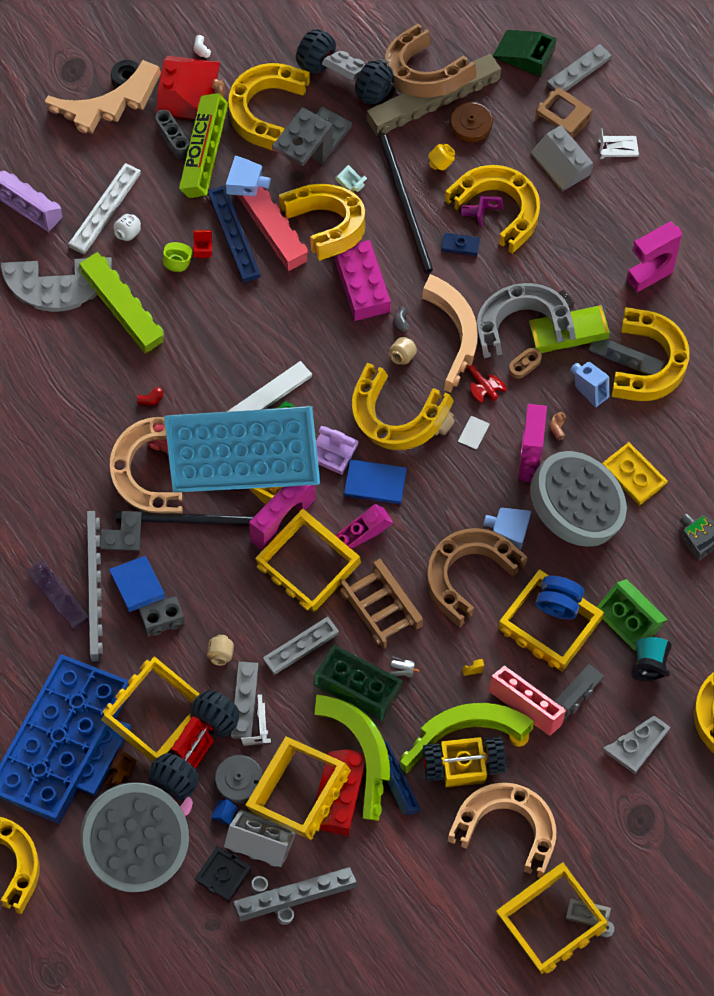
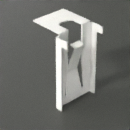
M601 128L598 136V142H601L599 149L600 159H604V157L639 156L636 136H603ZM604 142H617L608 144L607 149H603ZM616 148H627L632 150H621Z
M258 695L257 711L260 736L241 738L244 746L271 743V739H267L266 735L268 730H266L265 703H262V695ZM262 739L261 742H255L254 740Z

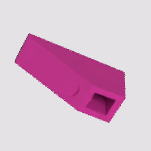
M374 504L335 536L352 549L379 535L392 525L393 521L383 507Z

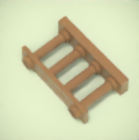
M378 559L374 562L373 573L351 586H348L345 580L341 581L340 593L345 600H349L368 627L377 646L380 645L384 650L387 648L386 638L408 625H413L415 630L423 626V618L382 560ZM375 580H381L383 588L362 601H359L355 596L354 592ZM386 595L393 597V604L371 617L365 610V607ZM396 610H402L405 614L404 619L382 632L375 624L376 622Z

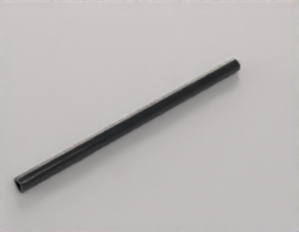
M382 134L379 136L424 272L431 273L433 267L388 135Z

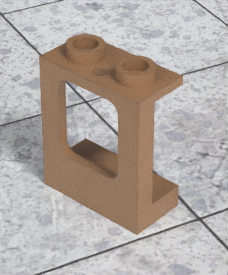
M560 87L554 92L551 91L543 103L541 102L535 110V120L538 121L543 117L556 127L562 125L572 138L584 128L592 116L591 108ZM559 97L575 107L565 119H561L548 110Z

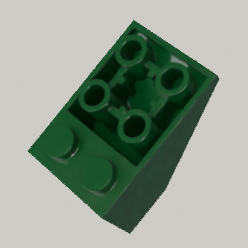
M507 30L494 52L493 58L541 77L555 52L557 38L536 31Z

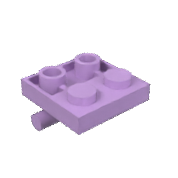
M321 426L318 432L320 435L316 440L318 465L342 475L358 446V440L348 437L335 429L332 430Z

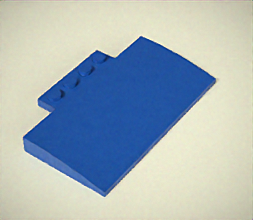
M61 654L0 763V798L35 815L60 824L77 790L96 797L111 769L110 766L118 750H121L126 741L101 720L104 716L102 711L109 703L113 705L116 702L115 696L122 688L124 690L128 688L129 684L127 682L129 680ZM124 703L121 705V707H120V708L115 712V714L112 716L113 718H115V719L117 718V716H118L119 712L121 711V709H122ZM117 720L129 731H131L132 727L130 724Z

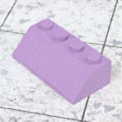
M5 170L0 171V200L47 232L62 219V211L58 203L51 202L43 193L36 192L28 183L21 182L14 174H9Z

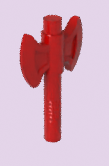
M473 364L466 366L478 382V385L472 382L470 389L473 396L479 402L483 403L484 395L486 394L495 401L499 398L495 390L506 391L505 384L498 377L489 374V380L487 381Z

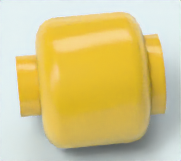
M438 144L428 155L429 165L434 170H446L455 160L454 150L448 144Z

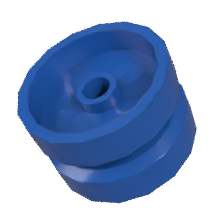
M544 577L541 585L543 592L538 594L535 603L537 608L557 618H576L579 610L577 603L582 601L585 591L583 587L563 577Z

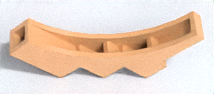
M142 60L137 70L125 83L103 96L77 101L47 96L45 103L50 112L54 114L61 113L65 118L71 121L74 120L78 131L93 134L101 116L107 121L114 120L118 122L126 105L132 109L139 108L143 110L161 76L159 66Z

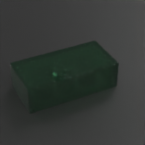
M334 644L315 672L313 685L342 701L354 705L382 722L401 693L403 680Z

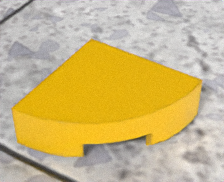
M483 659L473 661L471 666L465 665L462 669L463 676L483 673Z

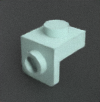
M347 165L335 179L343 188L351 192H359L365 186L363 182L367 178L365 175L360 177Z

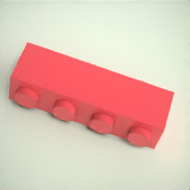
M503 666L492 675L488 692L510 708L532 719L536 727L550 736L562 726L566 712L563 707L506 666Z

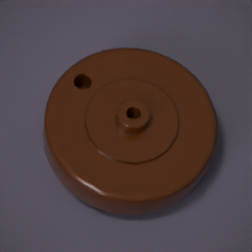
M463 103L457 106L451 113L450 128L453 134L460 140L478 142L485 139L492 130V114L485 106L479 103Z

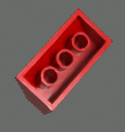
M346 749L331 751L327 754L346 763L351 772L347 777L348 780L341 787L338 798L333 801L329 814L322 820L319 830L349 836L366 768L364 753ZM326 763L316 801L335 770L334 767Z

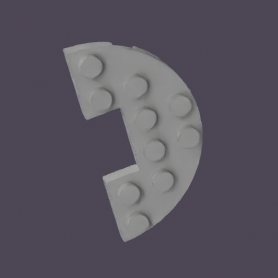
M105 257L109 267L112 268V257ZM75 259V275L39 277L38 261L1 263L4 281L13 292V295L21 302L34 306L35 309L50 312L67 311L80 307L82 303L89 299L92 300L97 296V293L79 272V263L85 259Z

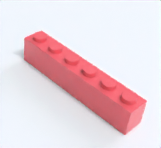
M259 187L256 196L237 195L288 271L307 262L308 249L306 245L300 243L297 232L295 230L292 231L289 227L288 219L281 215L279 206L272 202L270 193L267 190Z

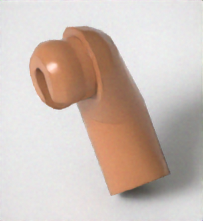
M214 79L212 87L217 89L216 93H219L224 98V82Z
M562 412L555 414L549 424L551 431L558 441L565 437L561 427L566 416Z

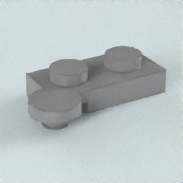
M570 899L566 920L590 926L598 923L583 901ZM595 904L608 923V926H606L607 930L601 936L611 937L614 933V925L608 921L611 908Z

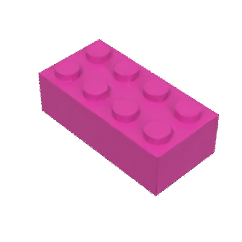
M371 241L358 242L351 249L335 255L334 260L354 321L390 313L391 301Z

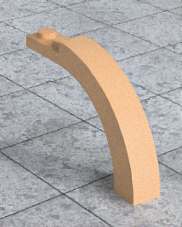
M430 274L423 288L422 299L444 310L455 323L460 335L461 347L444 386V390L451 393L453 387H457L459 384L460 372L464 373L466 366H471L473 363L478 339L477 323L472 309L464 297L447 282Z

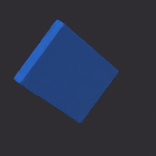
M350 459L344 496L401 504L407 468Z
M146 556L109 569L129 612L166 598Z

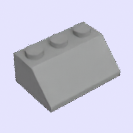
M562 125L546 133L531 151V155L562 192L592 173L593 162Z
M240 809L229 826L224 847L232 852L248 855L252 859L265 861L271 866L282 867L296 833L258 815Z

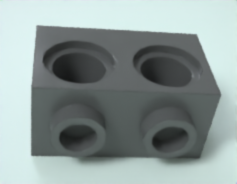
M177 596L139 608L140 617L147 636H156L165 630L177 629L185 624L184 615ZM171 612L176 613L174 617L167 616ZM153 618L158 620L156 623L148 622L150 619Z

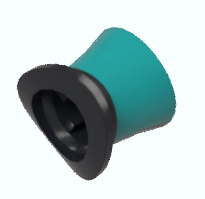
M657 637L637 640L635 645L638 661L632 666V677L638 681H652L670 676V671L666 668V662L672 644L666 639Z

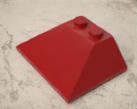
M167 56L163 62L158 87L156 113L160 110H167L175 119L195 121L201 96L215 94L212 84L214 79L218 78L220 62Z

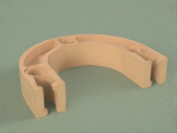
M152 417L134 423L119 436L111 452L110 472L118 493L126 503L141 512L183 514L182 506H178V508L167 507L168 500L179 499V501H183L182 492H150L141 488L131 475L132 458L142 445L154 440H167L164 417ZM162 425L164 429L161 432H155L154 427ZM119 462L125 463V467L122 470L115 469V466ZM156 500L164 502L160 508H155L153 503Z
M513 783L490 784L472 793L464 801L457 813L448 836V842L455 844V834L458 829L467 831L466 838L461 837L460 840L462 841L461 847L467 849L478 821L485 814L496 809L514 810L522 814L529 821L534 832V844L526 861L524 872L531 874V863L533 859L543 861L542 868H537V877H543L556 841L555 820L545 801L532 790ZM522 796L524 800L519 802L514 797ZM468 816L472 821L467 823L462 818ZM544 846L548 849V851L544 853L540 852L538 850V847Z

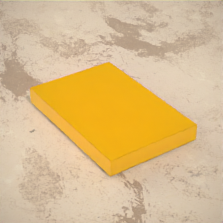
M629 442L601 463L614 475L621 488L639 506L668 482Z

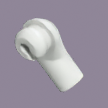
M197 35L193 50L200 57L208 58L211 51L203 45L204 37Z

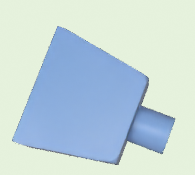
M235 156L226 182V194L256 196L259 187L269 189L271 178L262 176L261 165Z
M587 362L583 366L575 363L571 367L570 371L575 375L576 388L594 407H597L610 397L609 376L591 362Z
M500 508L497 517L486 515L483 526L494 528L493 532L508 539L521 551L531 511Z

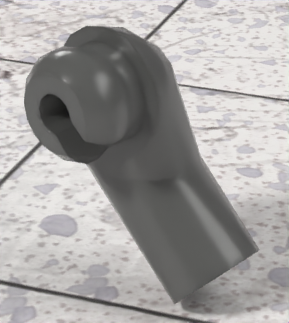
M404 306L399 307L394 316L393 323L398 330L407 332L410 325L406 323L407 321L404 318L408 312V309Z

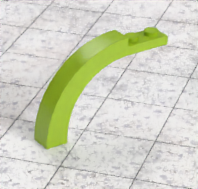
M316 695L315 715L334 718L342 722L359 740L365 755L367 769L363 819L379 821L382 811L380 805L381 795L383 794L382 780L390 781L389 757L384 740L372 720L354 705L332 697Z
M472 703L453 707L436 715L421 727V737L415 741L414 747L409 752L406 751L401 756L400 767L407 774L423 757V745L435 744L441 738L454 731L469 727H487L512 735L521 742L533 730L534 721L517 710L497 704Z

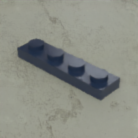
M384 741L390 765V781H387L390 791L393 793L403 815L417 814L421 811L417 800L388 741Z

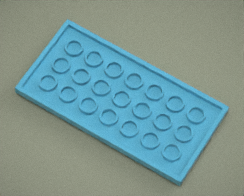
M312 406L167 415L164 417L173 492L320 484Z

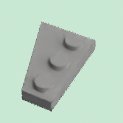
M653 716L637 726L633 731L618 738L614 743L605 746L602 751L635 774L671 727L656 716Z

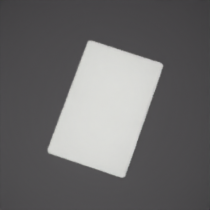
M471 416L458 442L477 449L490 424Z

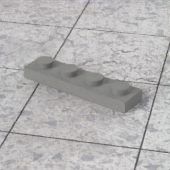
M599 44L548 80L547 86L553 91L558 87L567 91L608 62L612 55Z
M326 617L264 656L263 661L272 674L276 675L339 635V631L329 617Z
M238 663L234 704L239 710V721L231 733V738L233 739L252 737L258 663Z

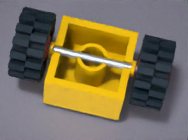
M481 737L442 741L441 747L439 743L423 745L422 753L426 781L443 780L444 778L446 788L483 784L486 782L487 772L489 775L505 773L506 759L502 737L485 738V753L483 752Z

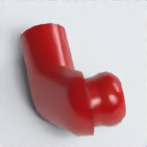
M156 387L148 396L138 395L137 404L156 405L163 398V390Z

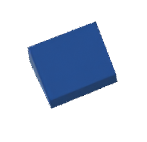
M219 800L211 819L230 826L238 807L229 800Z

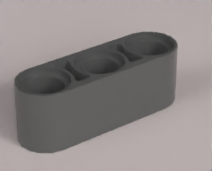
M158 111L155 115L159 134L175 158L180 160L187 158L189 143L186 136L169 111Z

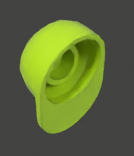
M168 243L163 251V265L173 272L186 270L192 256V248L183 243Z

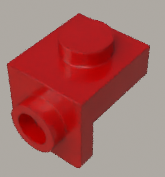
M194 230V258L204 259L212 257V231Z

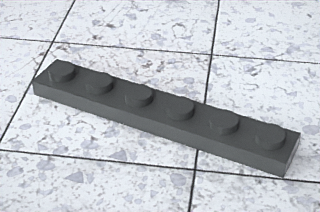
M350 867L233 901V907L241 922L356 888L357 882Z

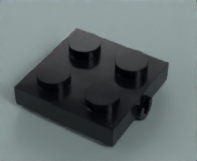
M217 846L195 877V882L205 887L207 891H211L212 894H216L230 902L251 871V866L238 859L239 857L235 853L230 854Z

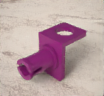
M481 196L478 206L462 204L461 215L477 216L479 226H482L485 209H503L502 198ZM490 201H495V202H497L498 204L493 205V204H490L489 202H490Z

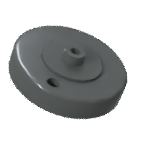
M244 755L230 756L224 759L217 767L215 786L220 796L225 800H229L232 803H246L263 773L259 764L252 758Z

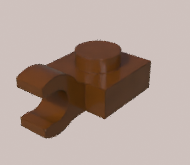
M118 750L110 766L114 772L107 777L105 783L111 787L113 785L119 786L123 777L129 778L137 760L125 751Z

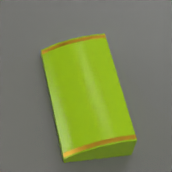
M602 305L571 311L576 339L570 340L569 331L566 328L561 330L562 337H564L563 342L557 343L552 322L548 317L530 320L529 324L535 349L545 353L610 339Z

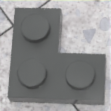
M122 511L121 530L102 529L101 550L140 551L142 512Z

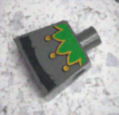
M686 514L680 520L686 527L682 532L681 538L699 562L714 550V522L705 515H701L694 520L689 514Z

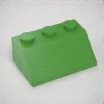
M627 579L617 582L597 606V608L604 612L602 619L634 651H636L635 642L637 640L653 637L668 620Z

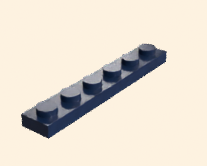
M225 185L208 190L209 199L243 283L261 278L230 197L226 194Z

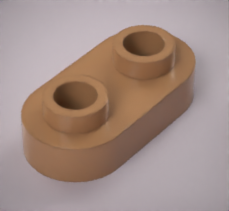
M535 348L525 350L511 361L509 365L510 375L517 379L525 377L540 365L541 352Z

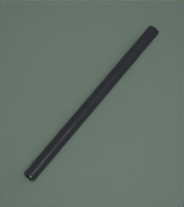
M116 511V521H121L122 511ZM142 512L141 522L250 526L249 522L255 516Z

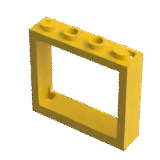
M304 509L255 558L257 568L263 574L268 573L271 576V580L277 586L282 585L286 588L285 592L291 598L296 597L300 600L299 604L308 611L310 609L312 612H315L341 585V581L346 580L361 564L358 554ZM303 524L349 562L313 601L267 563Z
M539 569L501 618L498 629L504 633V636L514 639L520 647H526L532 651V654L538 659L547 661L550 667H555L563 672L602 621L604 612L582 598V601L577 603L579 605L578 613L589 619L590 622L563 657L509 621L536 585L541 588L544 577L549 576Z
M155 656L151 661L146 660L140 667L142 671L138 676L134 674L127 682L129 686L126 690L122 688L115 696L116 702L113 705L109 703L102 711L104 716L101 719L151 762L171 750L175 741L190 721V714L157 753L112 716L151 670L190 702L193 703V700L199 695L195 689Z
M285 736L247 801L246 807L252 813L312 840L316 831H319L322 820L329 814L333 801L338 798L340 789L348 780L347 777L351 770L346 763ZM296 751L335 768L303 825L264 807Z
M563 862L496 910L498 916L541 974L544 972L550 973L557 967L556 963L560 960L566 961L573 955L572 951L578 947L580 949L584 948L590 943L589 939L594 935L600 936L607 930L606 926H608L607 920ZM564 876L598 923L542 964L508 917Z

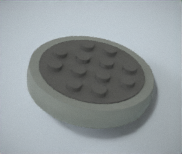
M559 452L542 462L532 477L530 492L533 506L543 523L563 540L579 546H597L612 538L623 525L627 512L623 490L614 475L594 458L579 452Z
M127 783L107 790L92 803L82 822L80 843L86 864L100 881L120 891L142 892L162 885L178 871L187 853L189 830L183 811L168 793L158 787L145 783Z

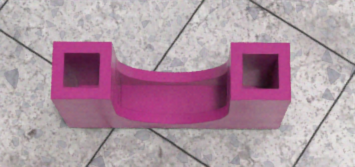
M672 221L634 241L633 252L642 263L628 270L627 280L636 292L673 273L682 232Z
M527 405L518 479L525 482H531L534 473L540 466L547 406Z
M315 485L282 487L249 522L250 542L263 551L277 536L279 524L292 507L297 508L299 511L302 509L306 510L315 501Z

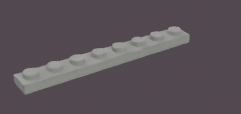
M87 511L91 662H99V655L103 654V644L99 643V636H103L102 624L99 625V618H102V606H98V600H102L101 588L98 589V582H101V571H97V565L101 564V554L97 553V547L101 546L100 535H97V529H100V518H96L95 511Z

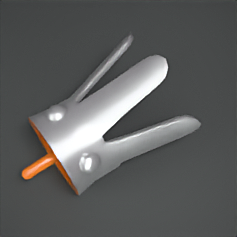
M392 656L399 661L393 660L391 666L404 671H392L389 676L405 675L412 677L413 671H419L414 669V662L404 661Z

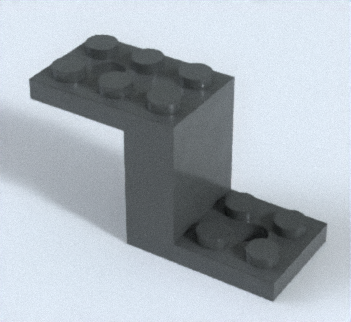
M323 106L316 114L302 107L272 145V150L301 166H304L309 158L324 164L351 129L352 122Z

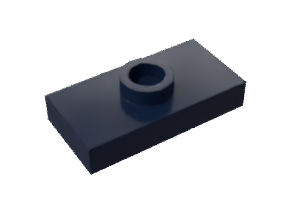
M444 233L441 251L477 256L480 237Z

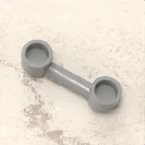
M262 876L255 877L251 883L252 892L255 895L267 892V879ZM290 907L274 911L277 915L278 923L286 925L293 921L294 912Z

